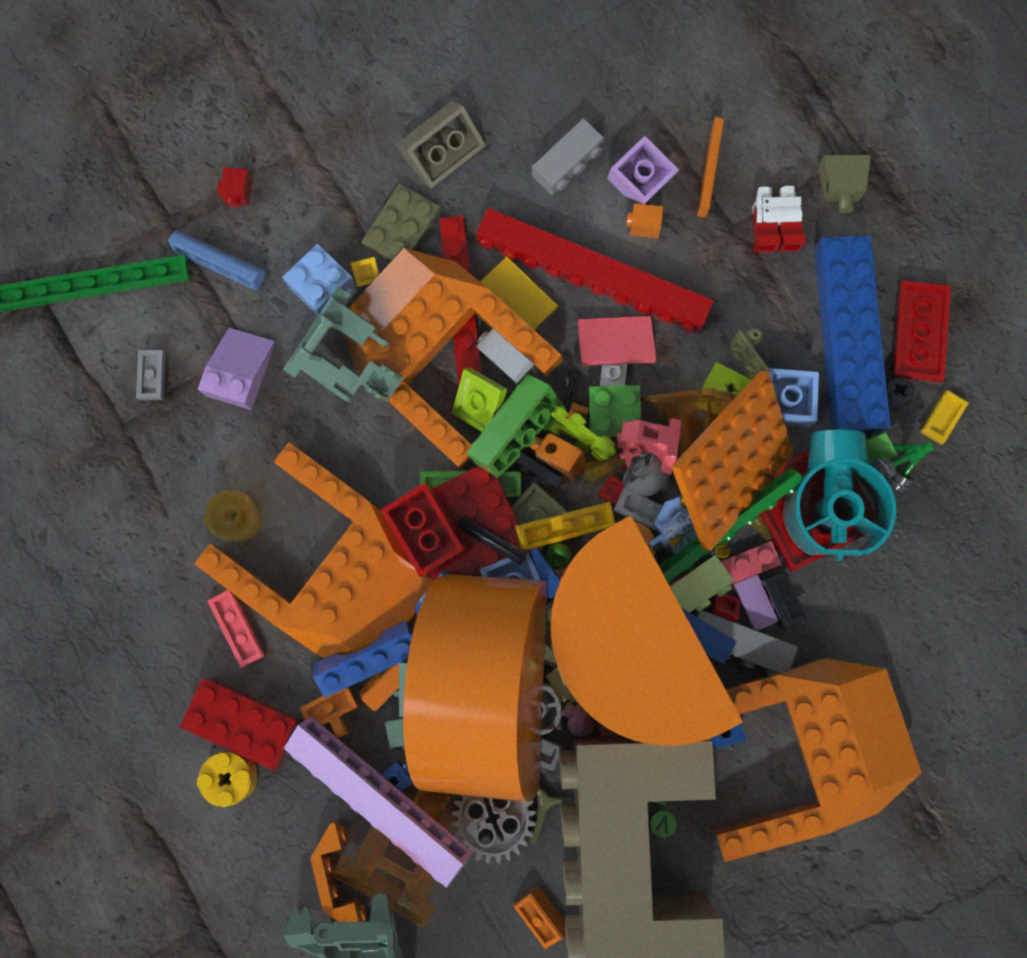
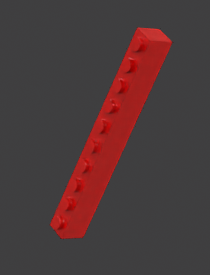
M490 208L487 209L476 232L477 242L484 249L500 251L504 257L524 261L523 263L530 268L536 269L538 267L546 270L548 275L559 278V276L565 278L576 287H587L598 296L606 295L613 298V301L617 304L633 306L639 313L655 315L661 322L679 325L683 331L688 333H700L714 301Z

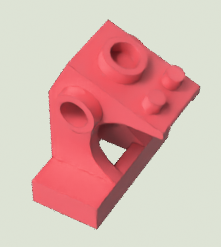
M671 418L669 426L641 420L623 422L622 433H618L617 436L618 447L623 450V453H620V458L625 459L626 466L629 467L633 456H639L641 452H649L655 454L661 460V472L671 474V466L677 459L681 420Z

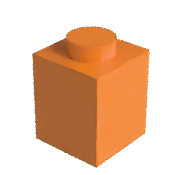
M634 203L633 210L627 213L626 226L630 227L629 235L658 239L661 230L663 206Z

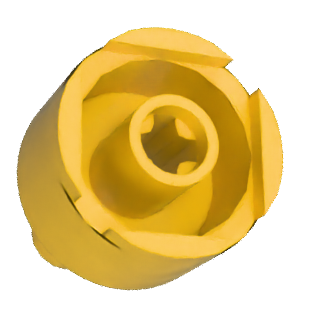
M232 751L215 754L202 765L197 779V787L209 803L219 807L232 806L245 800L256 788L258 779L256 764L254 761ZM228 773L231 774L229 778L231 782L229 783L226 782L227 777L225 776Z

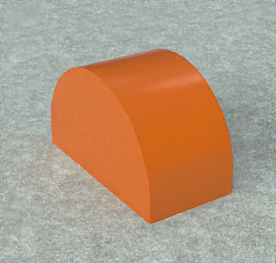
M632 516L610 526L591 539L576 554L563 574L555 594L551 614V641L557 667L563 681L580 706L603 726L619 735L642 743L661 746L697 743L724 733L743 723Z
M443 574L436 578L428 588L420 606L412 634L406 669L403 705L406 762L411 780L417 789L531 802L539 791L547 581Z

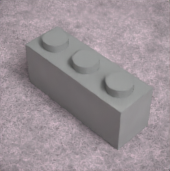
M582 119L532 166V177L551 195L557 190L562 191L574 174L576 176L579 175L591 158L594 160L601 154L604 137L586 120Z

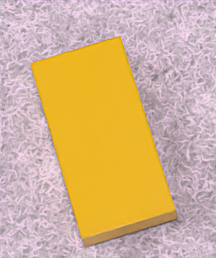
M946 390L920 432L938 444H944L969 402Z

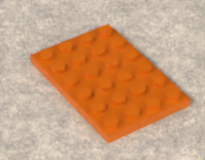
M760 371L671 466L697 537L704 550L711 551L733 524L736 523L738 515L751 505L752 499L755 498L757 493L764 490L765 486L768 485L793 455V448L790 444L769 372Z

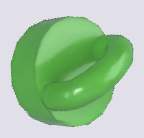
M551 543L547 548L546 560L551 566L562 568L568 566L572 553L570 548L562 543Z

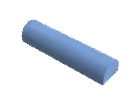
M180 230L174 231L168 239L174 253L178 255L185 254L187 259L246 287L259 291L265 278V270Z

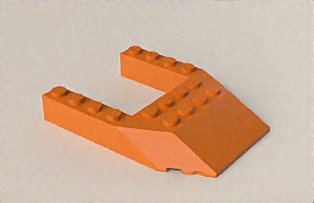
M406 248L401 250L349 307L377 327L375 333L390 343L388 347L381 345L371 337L364 346H361L343 333L354 366L360 374H362L368 363L374 360L378 366L385 363L404 376V379L388 402L461 469L471 460L466 453L472 444L417 394L409 384L463 325L476 314L528 358L545 378L563 361L562 355L458 263Z
M290 442L278 455L274 463L353 521L292 602L220 547L211 543L194 563L273 625L318 656L326 658L336 653L347 655L360 651L376 641L384 630L406 620L409 623L416 613L414 610L419 600L433 583L430 574L426 577H419L380 509Z
M824 658L785 671L725 687L738 714L785 702L817 801L715 829L724 861L735 860L829 834L876 815L922 773L887 669Z

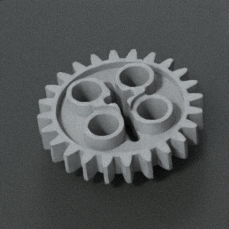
M461 795L463 801L454 802L460 807L459 811L451 813L458 817V821L451 823V826L459 827V831L454 834V837H462L461 843L465 846L468 845V849L472 852H477V861H480L483 855H486V863L488 864L491 863L493 856H495L498 864L502 862V855H505L508 861H511L512 851L518 855L521 854L518 847L520 844L526 847L529 846L525 837H534V834L528 830L529 827L537 825L535 822L530 821V817L537 814L535 811H529L528 809L534 803L533 801L508 800L507 805L499 809L495 806V798H489L493 813L500 815L497 824L504 836L503 842L499 840L495 825L488 823L491 814L485 804L484 797ZM476 804H480L484 811L479 819H474L471 816V808ZM509 819H515L518 823V828L513 834H508L504 828L506 821ZM486 829H490L494 836L492 842L488 845L483 844L480 838L481 833Z

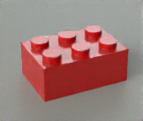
M421 484L381 509L419 577L428 576L469 551L430 484Z

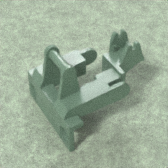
M338 286L283 370L294 378L302 370L349 403L352 397L346 391L340 389L337 384L348 390L352 395L357 394L363 385L368 393L373 394L379 400L388 402L404 379L403 375L385 363L378 366L374 360L368 363L360 375L346 364L340 368L315 350L330 327L340 330L361 346H364L370 337L385 347H388L390 344L383 337L375 333L376 326L345 305L351 294L344 287Z
M382 893L376 894L372 899L369 922L334 921V923H323L316 927L315 920L311 917L308 907H304L303 913L300 915L299 910L294 908L284 931V938L290 948L298 947L319 958H405L398 942L394 913L389 909L387 896Z

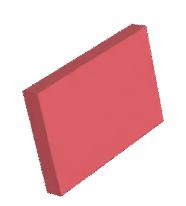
M651 316L578 319L581 366L655 363L656 353Z

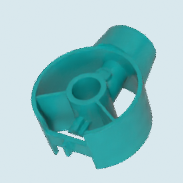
M824 430L812 433L807 472L801 475L803 481L797 486L796 491L786 495L784 501L783 518L789 536L806 554L810 556L834 555L835 562L842 561L843 555L856 557L875 551L887 540L894 527L896 501L887 480L869 464L865 433L856 430ZM825 470L824 497L815 505V521L804 526L800 514L802 491L814 473ZM852 476L857 478L867 488L873 499L875 524L863 517L864 503L861 497L853 491ZM834 502H837L843 508L844 516L842 520L834 514ZM819 525L823 529L831 531V543H847V527L851 526L869 537V539L858 550L825 549L812 539L807 530Z

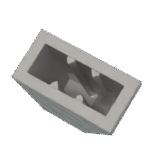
M494 329L490 332H484L478 339L479 344L476 347L516 385L527 374L534 377L538 373L535 365Z

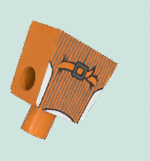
M550 433L547 434L545 439L536 435V441L529 448L536 452L538 461L566 480L574 483L586 464L583 451Z

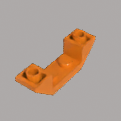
M339 819L334 820L328 826L310 858L322 910L337 921L364 922L367 920V914L364 904L360 905L358 898L341 903L337 902L340 899L339 888L336 883L333 884L331 873L334 872L331 858L326 856V853L341 850L345 846V841L348 840L345 826L340 825Z

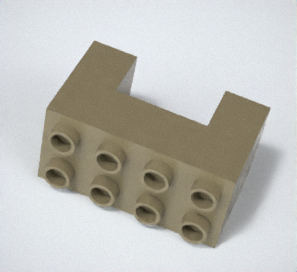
M622 735L572 737V750H559L560 783L562 789H574L575 804H561V827L564 847H576L577 859H563L566 906L579 905V915H565L568 958H725L723 919L705 894L652 896L647 802L715 800L713 742L707 739L693 744L661 746L631 740Z

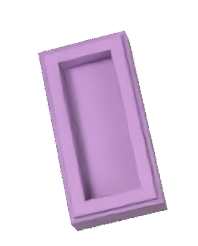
M758 575L733 585L753 630L758 631L779 622Z

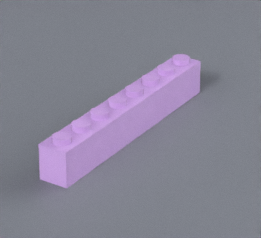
M310 717L296 727L284 747L291 754L292 758L305 766L314 777L319 778L334 794L340 796L354 811L360 813L375 829L381 831L395 846L402 849L416 864L423 867L437 882L447 888L459 874L473 852L313 717Z

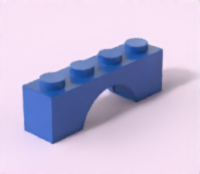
M407 620L384 630L376 641L360 651L347 655L336 653L314 663L313 678L324 698L407 660L413 634Z

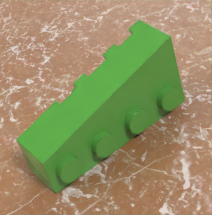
M527 374L517 385L508 400L503 403L501 409L487 424L485 430L471 445L466 454L477 466L499 477L520 457V451L524 447H530L536 441L535 436L542 429L547 431L553 425L551 419L553 420L554 418L551 413L557 406L565 411L567 410L550 385Z

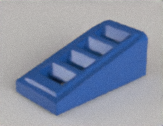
M537 547L533 548L530 552L541 581H547V597L550 599L555 597L561 579Z

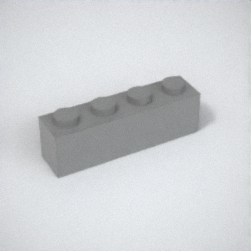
M696 610V617L737 641L726 660H730L732 656L740 659V665L754 670L755 666L765 669L764 674L766 675L791 669L797 646L701 610L698 612Z

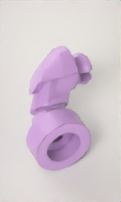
M567 703L566 707L562 710V715L568 718L569 731L577 737L588 736L593 730L594 718L579 703L576 707L572 703Z

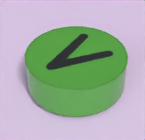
M657 810L650 817V829L660 838L670 837L676 830V819L669 811Z

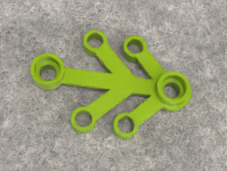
M559 406L551 413L554 418L553 420L551 419L553 425L547 431L542 429L546 434L550 433L556 437L562 433L577 439L574 446L582 450L583 454H586L591 448V454L599 461L608 459L609 456H613L616 453L615 444L610 438L596 436L584 426L586 423L585 419L577 413H573L567 420L569 414Z

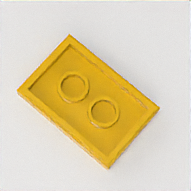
M508 257L504 258L480 281L534 330L558 309V305Z

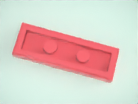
M226 590L208 600L241 668L266 656L233 593Z

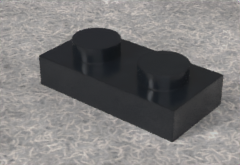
M520 452V457L516 460L520 463L518 465L519 469L529 475L532 472L539 475L540 479L538 481L549 488H552L553 485L556 487L561 485L564 480L562 476L526 453Z

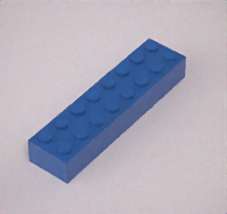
M871 235L821 238L814 248L831 430H856L865 433V435L880 434L891 427Z

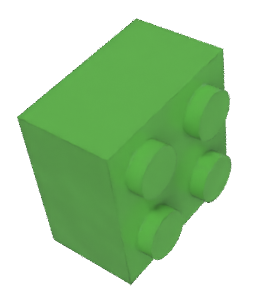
M640 385L589 387V430L599 437L615 438L618 436V433H622L623 422L641 420Z

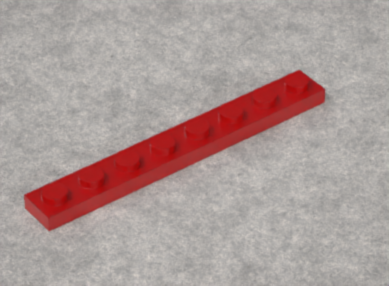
M463 215L439 218L444 259L458 263L470 273ZM475 314L453 336L458 387L465 368H472L482 374L480 352L476 347L479 343Z

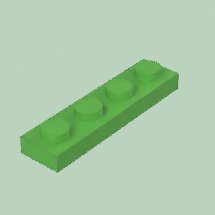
M421 470L420 483L430 484L434 488L469 470ZM506 470L498 477L506 496L521 497V470Z

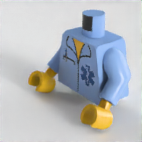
M682 496L664 503L657 519L654 521V525L660 535L651 540L649 545L657 555L668 547L676 554L697 538ZM723 541L715 547L714 552L717 557L726 558L729 556L731 549H723L727 546L728 541Z

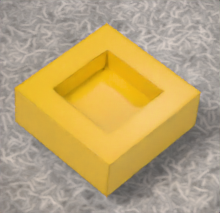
M375 257L350 263L356 287L371 284L379 275Z

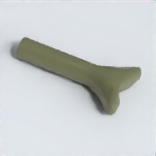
M539 786V791L537 792L538 808L533 820L537 825L530 829L534 837L527 838V841L537 844L548 809L564 801V798L560 796H549L541 786Z

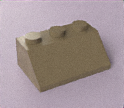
M453 101L445 105L396 144L407 163L430 189L486 146L463 105Z

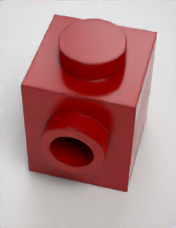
M223 167L222 179L217 184V192L224 203L230 207L249 206L253 179L247 169Z

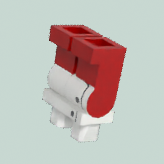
M794 186L781 187L779 190L780 197H772L771 187H759L756 201L752 206L754 252H776L777 249L778 252L800 251L805 245L806 240L805 234H803L802 209L800 206L801 197H796Z

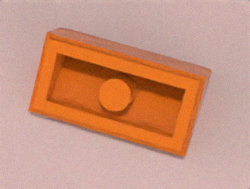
M399 663L377 673L359 691L361 700L373 711H376L399 688Z
M539 885L513 904V907L544 949L565 937V920Z

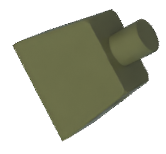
M824 155L820 161L818 171L825 200L828 202H838L840 213L852 212L854 210L853 202L860 201L865 194L870 155Z

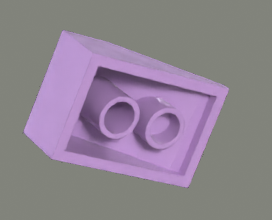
M228 328L205 367L198 390L206 397L252 410L276 342Z

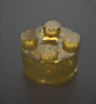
M223 490L211 497L207 504L206 513H204L205 525L209 532L229 543L246 542L253 538L262 527V513L259 505L254 499L240 491ZM232 513H237V515L235 516V520L231 521V519L233 518Z

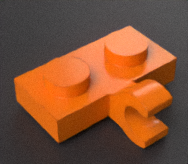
M347 687L326 698L321 696L300 707V710L305 720L313 717L322 726L330 723L335 736L341 738L349 734L341 716L359 706L350 688Z

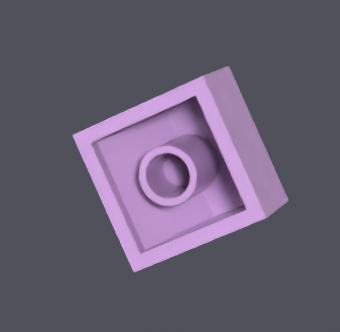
M644 136L610 169L607 179L624 196L645 204L679 169Z

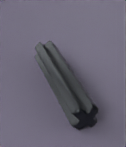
M463 516L459 520L458 528L517 564H522L525 560L527 552L467 516Z

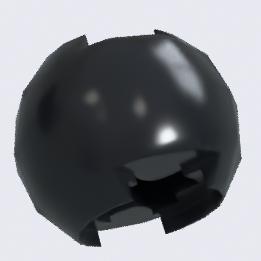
M894 376L886 381L888 405L902 407L912 400L915 389L913 383L908 378ZM900 388L902 393L896 395L894 390Z

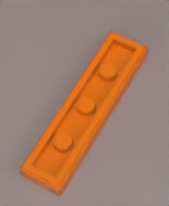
M715 117L711 127L698 204V217L705 218L710 209L724 124L723 118Z

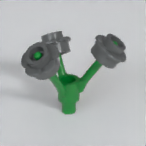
M873 433L871 437H867L866 440L876 436L877 433ZM930 441L921 445L919 443L915 445L893 444L895 450H903L906 452V455L893 462L888 458H877L871 466L878 470L896 490H909L911 488L910 484L914 480L909 473L920 459L926 457V453L935 450ZM910 460L904 471L901 469L895 470L896 466Z

